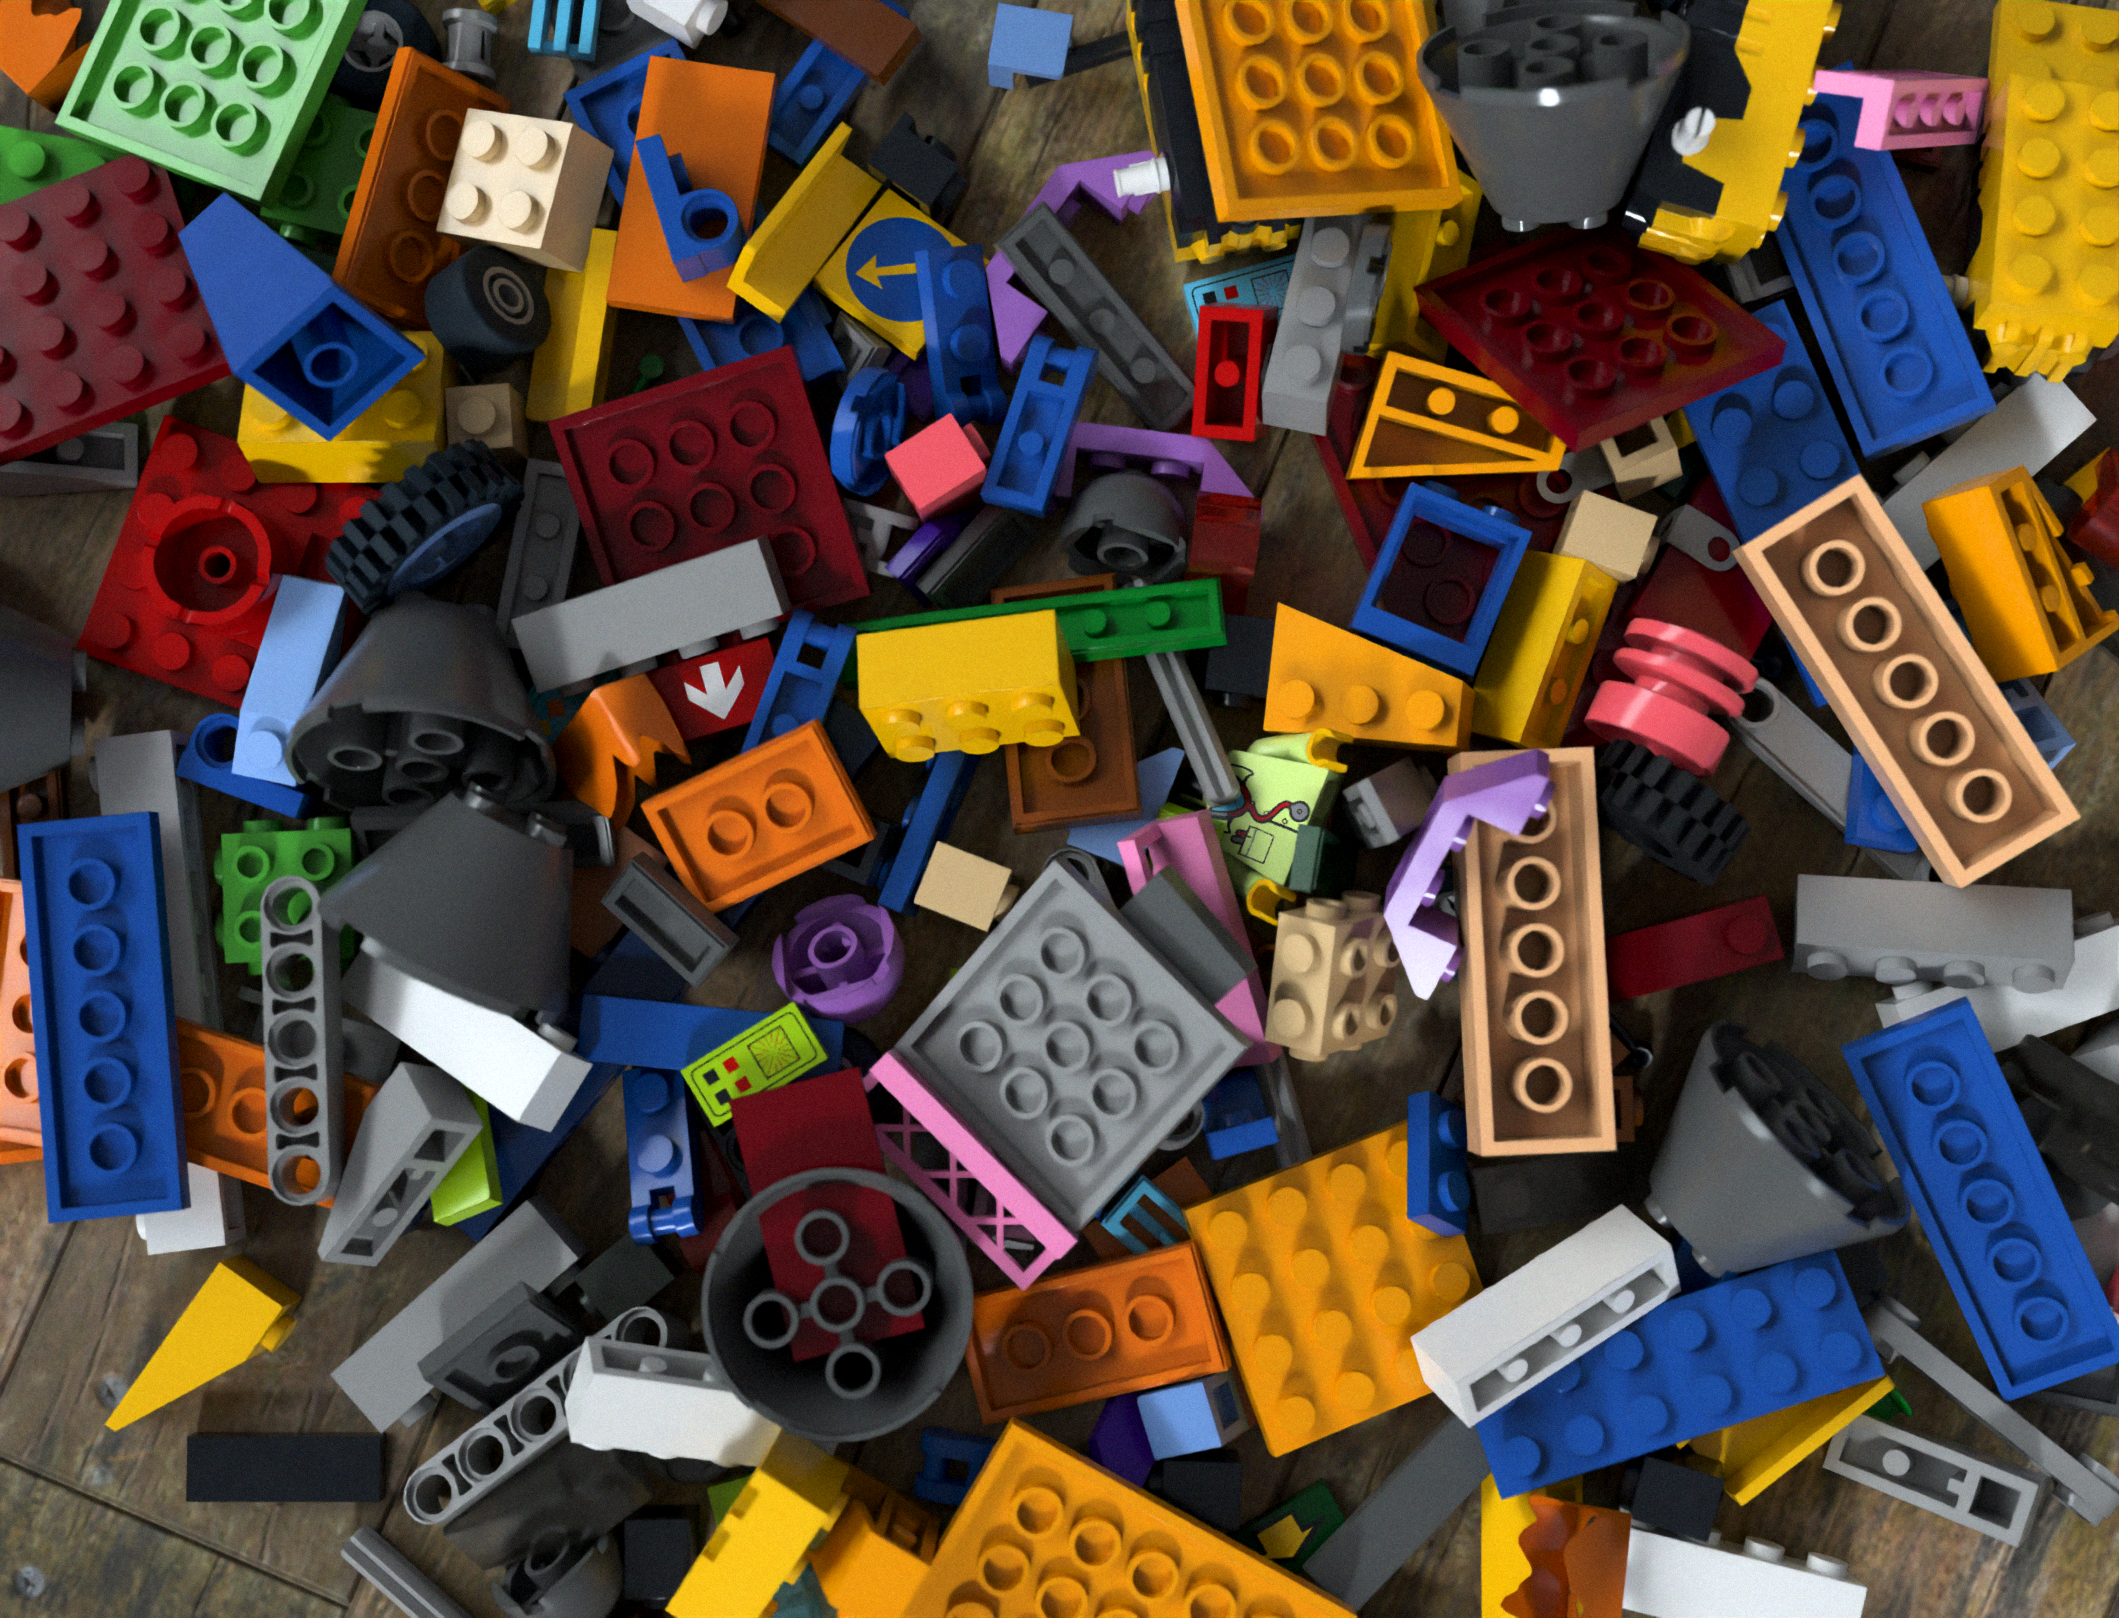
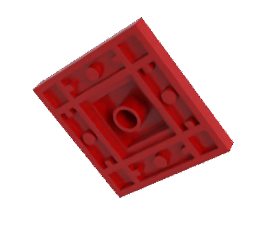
M165 414L76 648H86L88 656L241 709L282 576L284 574H292L338 584L325 568L328 565L325 562L326 554L333 551L330 545L334 538L345 534L341 529L349 519L359 518L363 515L358 509L368 499L377 501L384 494L380 490L360 483H259L236 439ZM350 597L348 598L339 663L357 640L366 616Z

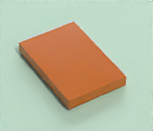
M818 717L660 792L640 804L683 887L713 914L875 839L878 834Z

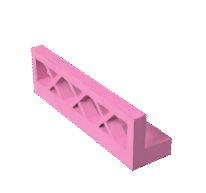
M1918 69L1817 70L1813 91L1864 98L1854 147L1892 150L1975 144L1990 79Z
M1209 809L1155 819L1117 842L1133 896L1160 870L1171 864L1255 962ZM1146 846H1148L1153 862V873H1151L1144 851ZM1256 968L1215 1005L1253 1043L1230 1070L1235 1067L1272 1063L1283 1054L1281 1045L1265 1040L1268 1002L1258 969Z
M895 1048L888 1051L869 1070V1073L863 1078L867 1094L880 1082L903 1105V1123H877L874 1120L881 1149L1025 1291L1056 1258L1060 1260L1078 1241L1080 1232L1078 1231L1074 1234ZM912 1115H913L920 1123H912ZM887 1132H903V1148ZM912 1132H930L950 1152V1169H923L912 1158ZM958 1161L967 1169H958ZM933 1178H950V1195ZM958 1178H977L996 1197V1215H969L958 1204ZM1005 1207H1006L1013 1215H1005ZM980 1225H996L997 1242ZM1005 1225H1024L1046 1247L1025 1270L1005 1251Z

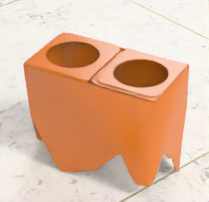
M0 0V69L28 96L48 111L57 114L67 97L92 40L75 51L77 25L81 19L82 8H72L70 0Z
M644 672L594 689L551 745L557 763V773L572 793L601 815L611 818L613 814L615 830L626 825L635 805V776L637 775L648 785L656 787L655 751L664 754L673 753L683 763L692 764L689 752L665 702Z
M1538 1494L1529 1497L1528 1500L1536 1516V1522L1526 1527L1520 1533L1518 1544L1529 1562L1531 1574L1520 1583L1518 1591L1504 1597L1500 1603L1502 1609L1517 1618H1621L1632 1514ZM1597 1515L1594 1521L1587 1525L1589 1520ZM1577 1599L1584 1609V1613L1580 1616L1577 1612Z

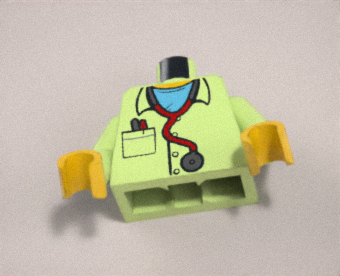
M1319 728L1314 732L1285 733L1258 739L1252 743L1247 752L1231 750L1227 758L1240 785V797L1234 802L1217 808L1208 805L1192 766L1186 771L1180 787V797L1209 809L1213 819L1226 823L1220 847L1233 890L1246 901L1247 910L1251 915L1278 927L1275 907L1279 900L1285 898L1295 902L1297 894L1284 886L1289 887L1299 824L1325 828L1345 777L1336 772L1345 773L1348 769V765L1337 762L1336 753L1338 747L1343 742L1353 743L1354 737L1352 735L1328 728Z

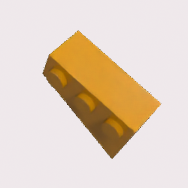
M1388 350L1381 358L1345 480L1551 472L1559 470L1566 445L1493 381Z
M2024 465L1956 483L1921 504L1927 519L1926 525L1929 536L1936 543L1949 577L1951 594L1955 601L1959 603L1970 632L1972 648L1995 684L2058 671L2119 629V615L2116 610L2103 612L2086 586L2091 584L2095 578L2086 563L2073 564L2056 537L2061 536L2064 528Z
M1277 603L1263 730L1276 736L1285 733L1314 732L1319 728H1328L1354 737L1353 743L1345 741L1342 744L1451 754L1469 752L1476 691L1458 678L1282 603Z
M834 1453V1458L851 1468L841 1488V1491L849 1495L850 1498L831 1529L827 1532L820 1527L808 1546L815 1550L810 1561L828 1603L838 1609V1618H901L931 1568L942 1518Z

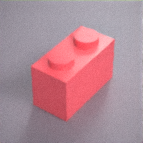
M949 413L887 452L884 456L893 480L916 516L920 518L921 524L924 525L927 520L952 515L981 497L980 493L990 466L988 458L991 454L971 423L960 428L953 415Z

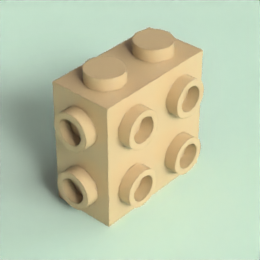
M1346 890L1342 891L1341 899L1309 898L1305 907L1279 912L1265 1031L1266 1041L1289 1047V1055L1305 1061H1325L1330 1053L1339 1050H1360L1363 1043L1389 1035V1028L1397 1012V999L1394 995L1397 965L1401 957L1384 916V905H1380L1381 897L1379 895L1366 891Z

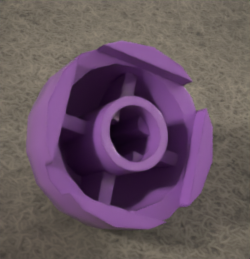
M854 894L826 897L804 907L794 916L798 925L790 931L786 939L780 933L774 943L771 966L777 983L785 996L791 1002L797 1001L806 1016L845 1021V1026L854 1025L878 1015L893 1001L904 977L906 954L896 926L887 910L878 904V908L869 905L862 896Z

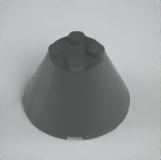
M1560 0L1525 4L1483 13L1482 27L1457 36L1456 26L1450 25L1433 34L1417 51V74L1491 207L1496 213L1501 215L1502 227L1513 232H1524L1539 227L1541 223L1568 222L1574 228L1589 229L1607 223L1608 210L1622 199L1689 54L1690 29L1683 19L1666 10L1661 12V22L1641 17L1638 12V3L1616 0Z
M412 590L395 593L392 597V605L380 610L373 617L291 728L287 736L284 754L286 766L299 784L306 783L307 777L325 789L323 801L353 813L355 807L431 806L452 790L467 791L472 780L488 785L508 797L506 803H544L551 796L556 785L557 763L504 637L496 625L497 613L489 606L472 603L462 606L450 602L435 601L422 592Z
M1 603L0 793L69 767L70 756L84 757L85 712H72L71 698L72 692H86L87 653L86 648H73V637Z
M472 780L467 791L452 790L323 892L317 904V910L326 923L334 930L341 931L346 921L366 935L360 949L396 970L448 995L501 1015L513 1017L517 1007L522 1006L540 1010L535 1018V1021L540 1024H556L563 1020L569 1007L574 847L566 841L568 835L565 832L568 826L560 820L535 809H532L529 817H526L507 808L505 803L508 797L488 785Z
M1727 1019L1718 1020L1713 1023L1702 1035L1649 1176L1652 1192L1644 1199V1203L1653 1218L1668 1229L1675 1227L1693 1246L1691 1251L1698 1264L1707 1273L1717 1278H1720L1727 1271L1740 1273L1893 1234L1901 1229L1911 1217V1205L1906 1189L1898 1177H1895L1888 1183L1874 1160L1883 1150L1852 1111L1812 1071L1774 1041H1769L1761 1048L1743 1037L1749 1031L1747 1025Z
M824 1167L800 1172L772 1184L746 1203L734 1216L721 1235L714 1251H712L706 1268L701 1299L702 1323L706 1343L717 1371L727 1387L748 1409L752 1408L767 1420L784 1428V1432L797 1437L823 1442H852L876 1437L906 1424L929 1407L941 1394L959 1366L968 1345L974 1312L973 1284L967 1258L958 1237L943 1215L924 1196L910 1186L879 1172L853 1167ZM824 1184H855L874 1188L891 1195L896 1206L908 1255L888 1263L881 1272L877 1284L864 1287L854 1276L840 1272L838 1260L850 1245L852 1237L851 1226L847 1218L838 1210L822 1207L812 1210L800 1221L795 1231V1245L799 1254L806 1261L815 1265H823L826 1278L818 1284L811 1296V1300L798 1303L790 1293L776 1289L758 1216L782 1198L799 1190ZM816 1218L831 1219L839 1226L842 1233V1243L840 1248L834 1253L818 1254L807 1245L805 1229L807 1224ZM900 1268L912 1270L919 1296L916 1302L900 1304L889 1296L886 1290V1278L891 1272ZM834 1284L849 1287L857 1297V1312L846 1320H834L828 1317L820 1304L821 1293L826 1287ZM877 1300L880 1301L881 1305L888 1312L898 1316L913 1315L922 1309L926 1323L925 1328L873 1342L856 1339L854 1326L864 1314L867 1303ZM779 1302L784 1304L791 1314L792 1322L788 1332L786 1331ZM813 1316L814 1320L822 1328L831 1332H839L841 1344L832 1353L794 1362L789 1341L797 1332L801 1319Z

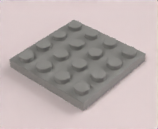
M1063 857L1053 860L894 1047L1075 1234L1094 1218L1253 1043Z

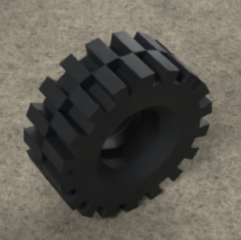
M1616 738L1595 765L1597 817L1602 819L1600 822L1610 830L1619 833L1621 838L1629 844L1641 849L1643 854L1654 861L1657 859L1669 870L1675 873L1680 872L1684 877L1693 882L1698 881L1702 885L1713 886L1752 832V828L1748 826L1749 822L1746 818L1737 814L1738 810L1730 802L1720 799L1718 797L1720 794L1709 785L1704 786L1696 780L1695 775L1686 769L1681 770L1674 766L1670 759L1661 754L1659 756L1654 755L1649 748L1641 744L1636 746L1630 740Z

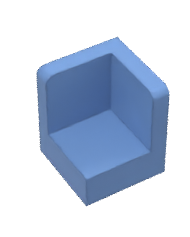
M998 3L988 59L989 86L1014 90L1017 73L1054 80L1062 79L1068 49L1072 46L1073 15Z
M1231 1367L1227 1371L1196 1377L1185 1384L1146 1392L1137 1399L1154 1460L1221 1447L1249 1429Z

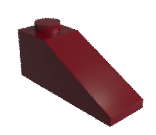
M1766 895L1743 896L1605 936L1608 1004L1726 975L1784 958Z

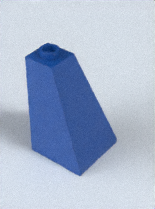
M226 192L221 194L178 233L232 373L330 442L426 358L419 346Z

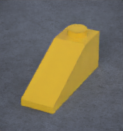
M242 1254L219 1262L105 1425L116 1432L266 1351V1349L274 1353L295 1328L297 1320L290 1315L300 1303L302 1297Z

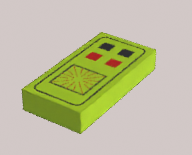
M793 1001L682 1069L681 1073L715 1128L732 1117L728 1102L730 1099L783 1086L830 1056L797 1001Z

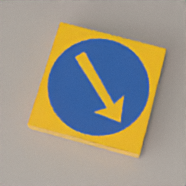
M888 188L814 277L813 288L916 361L925 350L926 341L914 252L965 246L967 244ZM983 256L984 269L986 273V267L990 263V261Z

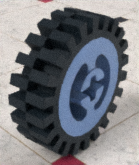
M468 439L463 445L460 442L453 443L447 447L443 454L437 450L428 455L423 467L419 468L416 463L403 471V480L396 485L391 480L380 489L384 495L377 501L368 499L358 509L363 515L359 518L349 519L341 529L345 534L334 538L330 545L333 551L326 554L325 562L328 565L325 568L367 617L371 616L373 618L380 610L392 605V597L395 593L412 590L422 592L428 596L432 595L437 591V586L440 582L445 580L448 584L458 576L456 570L462 565L470 566L479 558L476 553L480 549L490 548L498 539L494 534L506 530L511 524L512 520L509 517L517 514L522 505L519 502L524 500L525 497L524 488L482 440L477 442L475 439Z

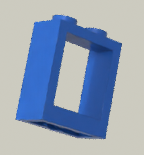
M1425 480L1423 485L1420 486L1411 482L1400 499L1346 631L1465 682L1475 673L1532 532L1519 527L1520 519L1509 511L1491 505H1484L1482 511L1459 502L1460 494L1444 484ZM1414 515L1500 551L1462 643L1376 608Z

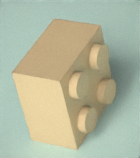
M468 108L436 232L470 250L476 246H495L513 254L522 263L583 273L590 247L592 228H595L615 150L574 123Z

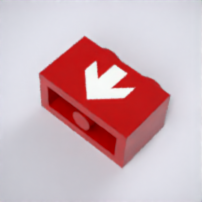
M1213 302L1200 305L1191 436L1254 442L1269 434L1270 425L1263 424L1262 389L1277 333L1279 306Z
M741 634L734 635L719 642L721 651L698 658L693 656L682 659L680 652H676L658 659L660 669L646 672V675L665 702L686 748L749 730L778 654L775 644L768 637L758 640L757 636L743 640Z

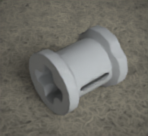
M454 8L444 11L442 23L443 28L447 30L446 59L442 64L486 88L493 87L496 84V73L490 68L492 36L498 33L497 17L481 10Z

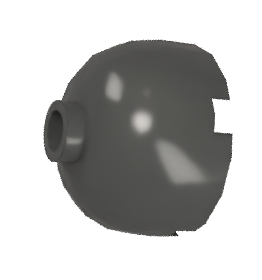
M1124 469L1113 474L1104 475L1082 486L1072 499L1062 524L1059 544L1060 554L1062 555L1066 551L1069 554L1068 566L1082 576L1116 572L1118 587L1133 582L1130 575L1143 577L1153 575V585L1164 584L1178 577L1186 566L1189 545L1186 513L1179 498L1169 488L1142 471Z
M586 1503L573 1504L580 1513L572 1514L564 1519L555 1510L543 1516L525 1530L505 1552L500 1564L507 1572L502 1579L501 1587L494 1580L492 1581L491 1591L495 1602L509 1618L610 1617L625 1585L624 1547L615 1530L597 1507Z

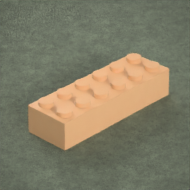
M1861 474L1842 482L1732 551V554L1943 883L1961 889L2081 818Z
M1593 747L1539 749L1549 754L1550 780L1556 783L1552 798L1543 815L1539 819L1529 816L1519 836L1475 817L1471 832L1462 849L1458 853L1452 850L1455 917L1459 918L1457 944L1464 947L1463 956L1458 966L1467 1143L1468 1151L1480 1156L1616 1150ZM1530 750L1460 752L1447 759L1448 776Z

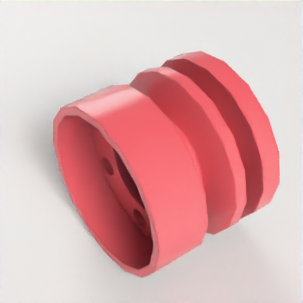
M1635 618L1630 621L1624 634L1627 644L1632 648L1617 650L1612 659L1616 667L1635 682L1634 684L1610 680L1602 682L1586 714L1584 723L1590 730L1610 743L1616 738L1630 740L1636 746L1641 744L1649 748L1656 756L1663 755L1670 759L1674 766L1681 770L1686 769L1698 778H1711L1729 743L1730 736L1726 730L1709 718L1708 714L1729 717L1742 715L1745 703L1736 693L1746 694L1753 691L1759 678L1758 671L1746 659L1704 634L1652 619Z

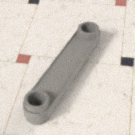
M1759 677L1753 691H1751L1757 697L1760 704V714L1756 721H1748L1741 715L1736 717L1718 715L1720 721L1845 835L1852 756L1773 684ZM1918 842L1917 850L1906 855L1857 845L1894 880L1930 882L1929 871L1932 864Z
M1878 1290L1875 1300L1859 1309L1878 1357L1889 1364L1896 1357H1899L2058 1484L2051 1492V1495L2085 1522L2097 1528L2103 1519H2109L2119 1506V1478L2084 1453H2081L2076 1460L1916 1333L1922 1325L1921 1320L1886 1293Z

